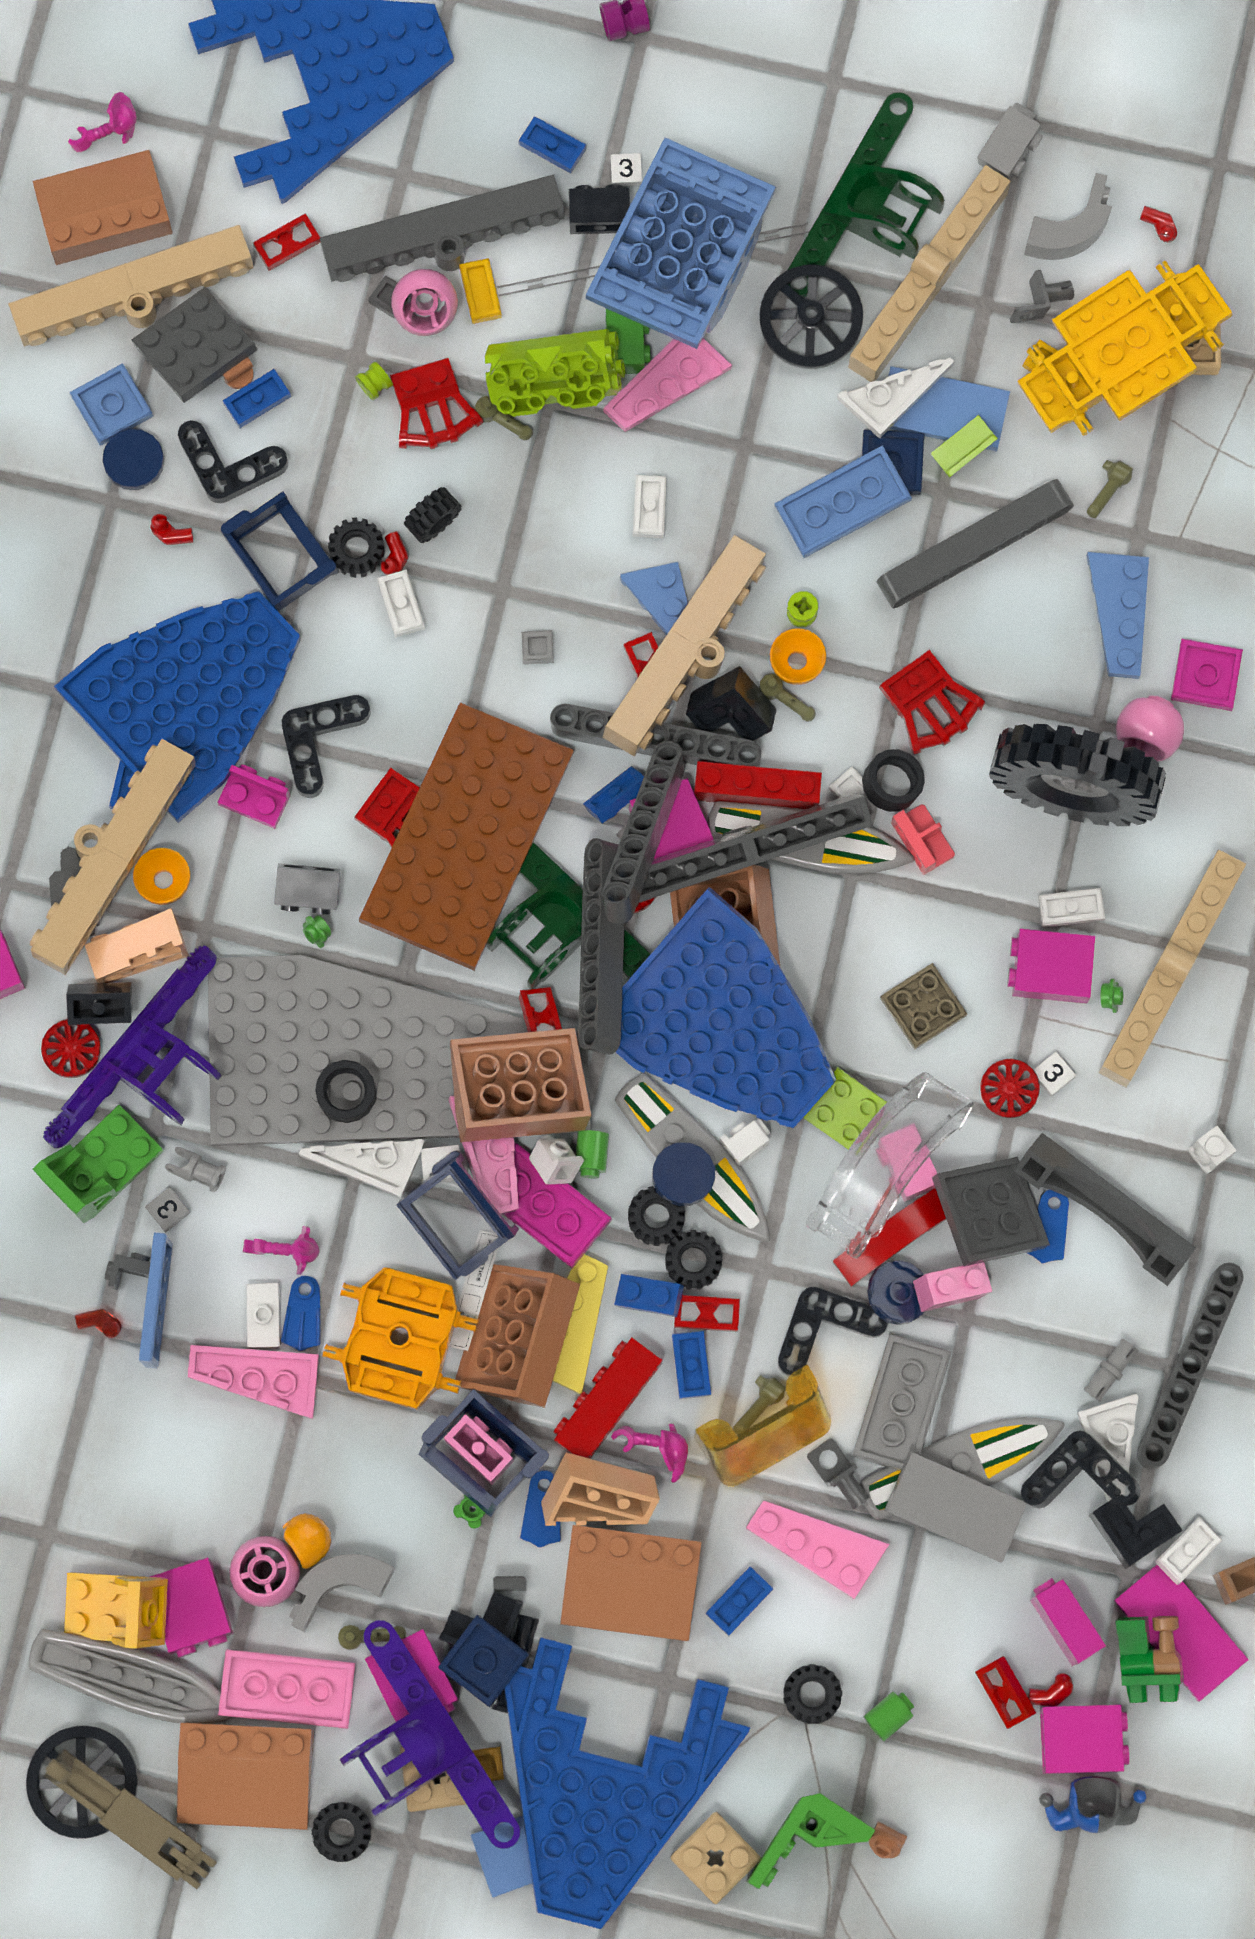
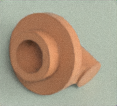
M248 357L222 375L229 387L242 389L252 382L254 376L253 364Z
M878 1821L874 1828L876 1831L869 1840V1845L877 1856L885 1859L895 1858L900 1854L907 1836Z

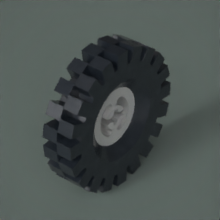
M1022 724L1015 725L1014 729L1008 727L999 735L989 777L993 780L992 783L996 788L1004 789L1003 793L1010 798L1022 799V804L1033 809L1043 806L1044 813L1057 817L1061 813L1068 814V820L1084 823L1085 818H1089L1095 825L1109 826V822H1112L1116 826H1130L1131 823L1136 825L1145 824L1147 820L1152 821L1156 817L1166 779V772L1163 767H1159V762L1153 757H1144L1145 752L1136 747L1124 748L1125 742L1112 737L1102 741L1099 740V733L1084 730L1083 734L1080 735L1076 734L1073 727L1058 725L1055 731L1048 724H1034L1033 728Z

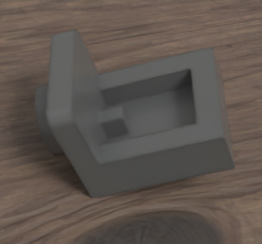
M131 1253L130 1257L116 1254L114 1262L109 1261L106 1268L105 1280H109L108 1286L111 1289L118 1290L122 1272L148 1278L150 1257L139 1253Z

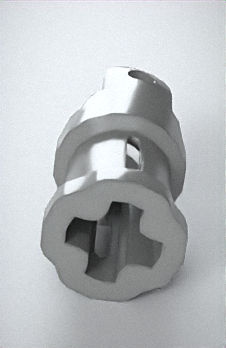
M176 1147V1154L189 1160V1162L181 1168L173 1164H166V1170L189 1182L194 1180L206 1185L211 1192L217 1191L222 1183L226 1167L223 1165L215 1166L202 1160L201 1155L182 1147Z

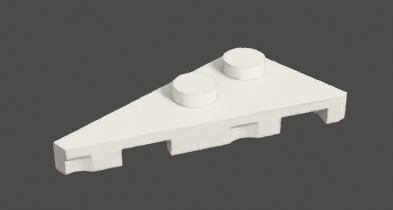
M415 1139V1141L403 1142L383 1141L381 1143H352L341 1146H311L310 1148H301L299 1155L402 1198L421 1155L420 1149L424 1148L426 1142L422 1139Z

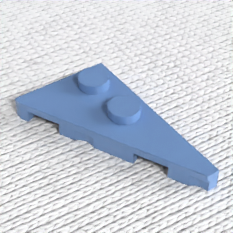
M678 562L620 574L621 583L627 586L638 599V603L644 610L650 613L654 622L667 635L688 604Z

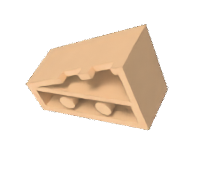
M172 908L135 924L125 926L109 935L101 934L90 939V943L85 944L97 983H110L189 956Z
M565 1453L541 1504L546 1526H556V1522L573 1521L576 1522V1525H586L587 1521H606L607 1525L647 1524L660 1498L653 1475Z

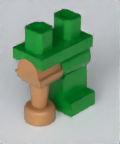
M1148 1616L1119 1617L1116 1620L1122 1674L1121 1682L1122 1686H1126L1130 1703H1144L1148 1701L1147 1685H1159L1160 1702L1178 1701L1180 1684L1184 1681L1182 1658L1175 1650L1173 1631L1179 1628L1178 1616L1152 1617L1153 1629L1159 1631V1649H1150Z

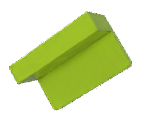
M978 415L930 454L950 478L998 438Z

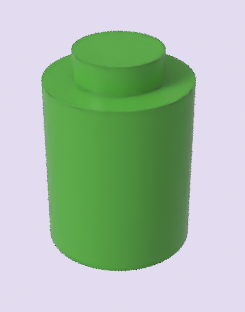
M592 1130L578 1131L576 1156H582L584 1159L579 1169L581 1177L597 1179L600 1173H606L608 1133Z
M892 1691L866 1713L863 1718L884 1742L914 1717L911 1712L914 1705L903 1692L897 1695Z

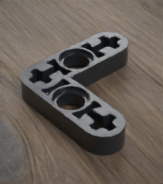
M192 420L186 421L178 429L180 444L207 497L214 503L221 504L282 475L288 468L286 452L278 446L266 447L234 464L224 467L201 423ZM189 430L198 433L197 440L200 448L196 450L190 438L186 439ZM202 455H210L214 458V464L208 469H202L198 467L197 460ZM274 455L276 459L281 458L279 459L278 467L268 464L270 456ZM258 461H260L261 467L264 466L265 474L263 475L260 474L259 467L256 464ZM246 467L253 469L255 476L251 481L243 482L238 478V473L241 469ZM216 474L220 485H225L224 493L219 494L218 491H213L215 488L211 476Z
M359 695L347 696L291 709L283 715L281 720L282 730L295 786L301 796L314 798L322 792L324 787L313 736L365 724L371 714L370 705L364 697ZM353 704H358L359 708H365L360 711L361 716L355 717L353 713L344 714L345 721L340 722V713L337 707L342 706L343 712L351 711ZM323 710H330L335 714L334 721L329 725L320 724L317 720L318 714ZM312 713V721L315 728L310 729L309 722L301 724L299 731H294L293 727H287V725L292 724V718H298L299 722L308 721L307 714ZM300 746H306L311 749V756L306 761H298L294 758V751ZM309 768L312 780H318V782L313 784L314 789L308 790L305 785L301 786L305 782L303 769Z
M818 1287L806 1288L799 1296L778 1357V1368L787 1377H796L803 1373L821 1321L868 1338H877L884 1334L888 1322H885L878 1316V1322L882 1324V1327H876L874 1332L868 1330L869 1324L859 1321V1327L853 1326L852 1324L857 1318L858 1308L864 1310L861 1317L871 1319L872 1315H876L871 1306ZM812 1294L818 1295V1301L823 1304H827V1298L833 1299L828 1317L822 1315L825 1308L815 1306L814 1310H809L808 1303L804 1301V1298H810ZM846 1304L851 1308L852 1317L848 1321L836 1319L834 1309L837 1305ZM805 1323L809 1325L812 1334L808 1340L800 1341L796 1339L793 1329L797 1324ZM789 1341L798 1347H807L806 1353L799 1350L797 1361L801 1363V1366H795L793 1371L786 1369L787 1363L783 1361L784 1357L790 1358L794 1348L787 1347Z
M1075 1431L1024 1482L1021 1488V1496L1024 1502L1038 1509L1045 1508L1082 1470L1112 1500L1123 1506H1130L1137 1502L1141 1489L1138 1482L1094 1437L1085 1431ZM1080 1440L1085 1443L1087 1448L1084 1453L1078 1451L1079 1448L1076 1445ZM1066 1453H1069L1070 1455H1072V1458H1074L1077 1461L1074 1464L1070 1459H1068L1064 1455ZM1108 1460L1111 1466L1109 1473L1102 1477L1097 1476L1095 1468L1098 1462ZM1060 1461L1065 1462L1067 1465L1065 1475L1061 1478H1054L1052 1475L1054 1464ZM1044 1476L1054 1483L1052 1487L1042 1479ZM1116 1478L1122 1484L1128 1486L1127 1489L1130 1492L1128 1496L1122 1495L1121 1490L1112 1483ZM1034 1487L1041 1489L1042 1497L1040 1499L1033 1497L1032 1489Z

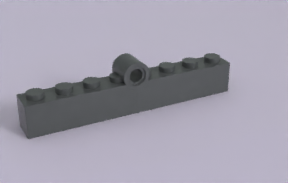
M553 174L320 237V243L331 282L336 280L346 282L352 280L355 275L366 272L368 274H376L383 271L384 267L395 264L397 266H405L412 263L414 259L421 257L435 258L436 264L442 270L455 271L459 269V264H463L465 261L464 249L471 247L473 243L480 241L494 242L500 239L502 235L510 233L523 234L532 227L539 225L545 227L555 225L561 219H564V206ZM449 249L454 250L451 254L444 253Z
M854 793L753 827H740L722 834L720 838L653 859L638 903L871 827L873 823L865 796Z

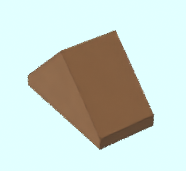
M1255 1557L1212 1575L1225 1605L1255 1593Z

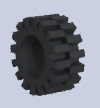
M440 487L437 491L435 489L430 495H426L422 502L419 501L416 504V508L411 509L410 514L405 518L404 525L420 543L429 542L432 537L435 538L439 532H443L447 525L452 524L453 519L459 515L458 513L461 511L462 506L445 487Z
M357 517L352 518V522H347V519L342 521V526L336 525L334 533H330V543H328L330 558L342 574L350 573V577L356 578V574H361V577H365L366 572L370 571L372 574L376 571L375 567L377 565L380 567L382 557L385 555V546L380 530H377V526L373 522L370 525L368 520L362 518V522L358 521ZM360 537L368 543L369 548L364 556L353 558L346 554L345 545L351 538Z
M653 1186L648 1187L644 1191L642 1189L631 1200L628 1209L629 1227L633 1231L634 1236L638 1240L641 1239L644 1244L649 1245L650 1243L654 1244V1246H659L664 1243L666 1245L674 1237H678L684 1227V1206L674 1205L665 1198H662ZM654 1204L664 1206L669 1213L668 1222L660 1228H653L644 1220L645 1210Z
M690 1230L687 1233L684 1231L678 1237H674L667 1247L665 1256V1267L671 1280L681 1284L688 1290L692 1288L699 1290L706 1285H711L719 1276L722 1267L723 1255L720 1245L716 1243V1239L708 1236L704 1231L696 1232V1230ZM697 1248L705 1254L706 1264L703 1269L697 1272H690L683 1267L681 1257L686 1250Z
M809 1664L799 1667L786 1680L783 1689L784 1704L788 1712L798 1721L806 1724L822 1723L831 1718L841 1705V1683L832 1671L822 1665ZM815 1681L823 1686L825 1699L821 1705L809 1707L802 1702L800 1690L807 1682Z
M338 1802L327 1805V1807L319 1812L313 1821L311 1835L313 1836V1844L321 1855L331 1861L347 1862L358 1858L367 1849L369 1841H371L372 1828L368 1816L361 1808L351 1803ZM338 1819H346L354 1827V1837L346 1845L335 1844L329 1836L331 1824Z

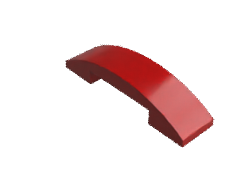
M936 1188L896 1213L832 1261L851 1287L926 1232L931 1231L946 1220Z

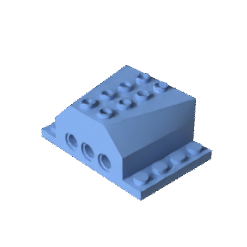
M664 137L585 295L586 299L698 349L705 332L711 333L722 319L748 267L762 229L763 215L776 191V187Z

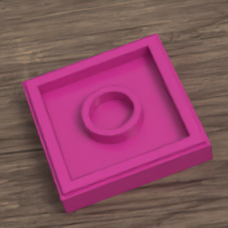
M1181 639L1171 700L1232 711L1243 650Z

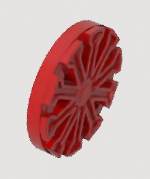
M67 1019L54 1024L47 1030L42 1039L41 1053L45 1064L53 1073L64 1078H78L86 1075L96 1066L101 1054V1043L97 1033L89 1024L77 1025L78 1027L73 1036L71 1032L72 1025H68ZM64 1027L66 1038L58 1032L59 1028ZM88 1030L89 1035L80 1039L83 1031ZM51 1036H54L60 1043L49 1042ZM91 1041L95 1042L94 1047L84 1046L85 1044ZM48 1049L58 1050L51 1055H47ZM83 1054H92L94 1057L92 1060H87ZM61 1058L58 1066L54 1067L52 1065L53 1061ZM79 1060L84 1065L82 1070L77 1069L76 1061ZM67 1062H70L71 1070L64 1072Z
M1010 1058L997 1061L986 1070L981 1080L980 1091L982 1100L990 1111L1001 1117L1016 1118L1025 1115L1035 1106L1040 1094V1083L1037 1074L1028 1064ZM1014 1064L1019 1065L1018 1071L1013 1076L1012 1066ZM999 1066H1006V1077L1000 1072ZM1028 1071L1030 1077L1020 1081L1023 1073ZM994 1073L1000 1082L989 1080V1075ZM1031 1083L1035 1087L1033 1091L1023 1089L1024 1086ZM987 1086L998 1088V1090L986 1093ZM1021 1095L1029 1096L1032 1100L1029 1104H1026ZM1001 1096L995 1105L989 1102L990 1099ZM1015 1100L1021 1106V1110L1019 1112H1016L1014 1110ZM1007 1101L1008 1111L1002 1112L1001 1107Z

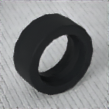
M899 749L885 750L877 754L865 769L862 778L863 791L868 800L877 808L887 812H900L910 807L923 791L925 784L924 770L919 761L910 753ZM893 765L906 773L910 780V789L906 795L893 796L880 787L876 775L882 766Z
M349 1060L333 1062L323 1069L317 1079L315 1088L318 1104L326 1116L337 1122L344 1123L358 1121L369 1114L375 1104L377 1094L373 1076L367 1068L356 1061ZM344 1073L354 1074L360 1078L365 1088L364 1098L361 1103L355 1108L348 1110L339 1109L332 1105L327 1094L328 1085L331 1080L337 1075Z

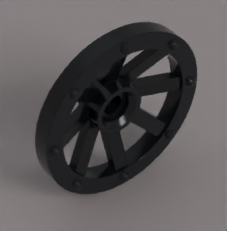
M802 265L785 271L767 288L760 306V328L766 344L782 361L803 369L824 368L840 361L855 346L863 324L862 303L855 287L838 271L821 265ZM802 278H808L807 299L804 300L788 284ZM817 278L827 280L837 286L820 300H817ZM780 291L797 306V309L771 310L773 302ZM845 294L850 303L852 313L826 310V308ZM814 310L817 315L814 318H809L806 316V312ZM796 319L797 321L778 340L772 330L771 320ZM826 320L852 323L849 333L843 342L826 324ZM802 329L806 331L805 356L785 348ZM819 330L834 350L823 355L814 356L815 331Z
M73 1726L53 1734L36 1750L27 1771V1796L37 1818L50 1830L69 1838H93L105 1834L109 1830L100 1823L89 1826L88 1809L78 1801H76L78 1827L67 1825L56 1819L73 1799L66 1792L63 1793L49 1811L45 1807L39 1789L59 1788L48 1779H39L46 1758L48 1757L51 1761L53 1758L56 1760L60 1754L55 1748L66 1741L76 1738L75 1757L86 1764V1738H93L107 1744L108 1747L88 1767L98 1772L115 1753L123 1764L125 1775L102 1776L111 1784L125 1785V1789L136 1796L138 1790V1771L131 1752L118 1737L97 1727Z

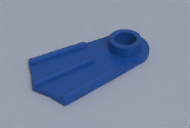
M1047 1190L1040 1199L1037 1211L1050 1245L1045 1249L1028 1252L1027 1254L1033 1256L1042 1264L1064 1259L1069 1209L1068 1197L1055 1191ZM1057 1198L1060 1201V1207L1055 1210L1051 1209L1048 1205L1049 1199Z
M300 1276L292 1283L281 1336V1343L289 1345L299 1352L321 1345L320 1286L311 1276ZM303 1284L311 1286V1292L308 1295H301L299 1293V1288Z
M539 1471L530 1480L520 1535L521 1539L534 1544L538 1548L560 1542L561 1540L560 1522H556V1526L545 1525L541 1502L546 1492L540 1491L538 1488V1483L542 1479H547L551 1483L554 1474L550 1471Z

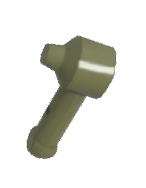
M490 396L481 397L477 401L476 411L481 416L483 422L495 421L518 435L524 441L532 437L533 431L528 425H523L512 417L498 411L496 405L491 403Z
M1106 460L1102 466L1107 471L1108 482L1086 512L1090 517L1097 518L1118 487L1121 488L1131 480L1133 468L1121 460L1117 462Z
M768 674L761 679L759 689L769 700L778 699L799 714L802 720L807 722L815 718L816 712L813 707H808L783 689L782 680L777 675Z
M761 1375L757 1378L755 1383L759 1387L760 1397L733 1426L735 1434L742 1436L769 1405L772 1406L779 1403L784 1398L786 1387L776 1378L767 1379Z
M354 1625L344 1626L338 1634L339 1644L346 1650L358 1648L361 1643H365V1630H359ZM396 1625L394 1629L401 1640L406 1638L405 1628ZM385 1628L375 1629L371 1634L372 1642L389 1641L390 1638L389 1632Z

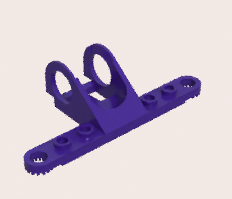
M203 945L199 946L198 949L195 948L194 953H190L191 957L188 956L186 958L187 961H185L181 969L177 968L62 1106L61 1110L63 1111L57 1118L53 1119V1123L51 1121L48 1123L50 1126H46L43 1138L53 1148H61L73 1138L82 1125L93 1117L95 1110L102 1101L112 1094L120 1080L171 1120L182 1125L185 1119L164 1099L154 1093L175 1066L184 1057L216 1080L222 1077L198 1052L163 1029L166 1024L174 1019L176 1012L184 1002L194 995L196 988L215 966L217 956L210 948ZM162 1048H170L171 1050L163 1060L156 1056ZM147 1066L154 1068V1071L144 1083L137 1080L138 1076Z
M377 1620L370 1623L364 1631L365 1645L409 1713L355 1747L339 1760L345 1766L359 1758L384 1797L385 1801L371 1810L375 1817L446 1772L489 1841L500 1849L514 1846L520 1838L518 1822L398 1633L386 1621ZM379 1627L387 1629L390 1635L388 1643L381 1647L375 1646L371 1640L372 1631ZM395 1734L405 1751L381 1767L382 1771L388 1777L412 1761L421 1777L391 1797L365 1753ZM507 1822L513 1827V1837L507 1842H501L495 1837L494 1831L499 1823Z

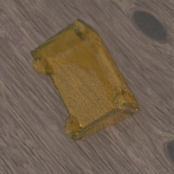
M808 1365L789 1376L786 1382V1392L789 1397L785 1401L787 1407L737 1436L728 1422L722 1419L711 1420L695 1429L694 1438L722 1484L733 1487L740 1485L828 1433L831 1427V1417L817 1380Z

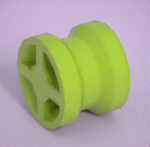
M375 361L369 365V370L355 376L358 385L373 401L379 397L380 391L393 386L387 373Z
M807 591L794 593L788 601L787 617L794 626L804 628L815 622L818 612L816 597Z

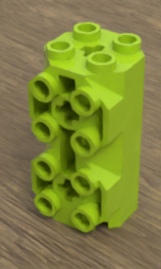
M602 329L488 345L485 353V364L491 363L490 372L485 373L491 403L496 405V409L501 413L510 414L515 417L537 414L545 404L559 403L564 407L569 406L572 409L597 406L604 397L617 395L618 391L622 389L621 378L625 377L623 359H618L617 350H619L617 332Z

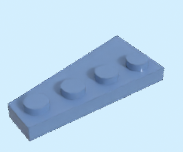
M1087 552V562L1091 573V584L1095 595L1096 612L1101 628V639L1108 676L1139 679L1141 676L1149 557Z

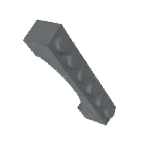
M1041 1133L1013 1170L1038 1190L1043 1187L1060 1193L1099 1216L1133 1248L1143 1262L1142 1268L1166 1286L1171 1283L1196 1249V1247L1044 1133Z

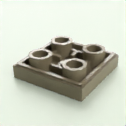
M933 963L880 996V1000L914 1050L968 1015Z

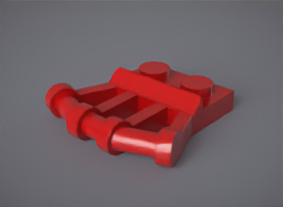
M449 358L390 375L401 410L399 448L407 449V446L430 447V450L438 448L437 444L450 441V443L458 442V438L472 427H479L484 423L478 412L460 394ZM451 400L467 416L455 426L446 402ZM434 405L439 406L446 428L438 432H433L426 408ZM418 411L425 435L408 434L411 412Z
M930 650L879 686V689L898 712L897 714L904 720L913 755L921 753L922 749L937 745H947L951 742L950 738L958 732L962 734L968 730L967 726L977 710H981L985 705V701L981 697L953 681ZM945 689L967 702L960 715L942 693ZM933 698L951 720V723L942 728L925 705ZM917 711L934 734L918 738L912 713Z
M390 767L354 816V819L379 836L380 839L388 842L392 848L396 840L394 833L397 830L400 831L420 787Z

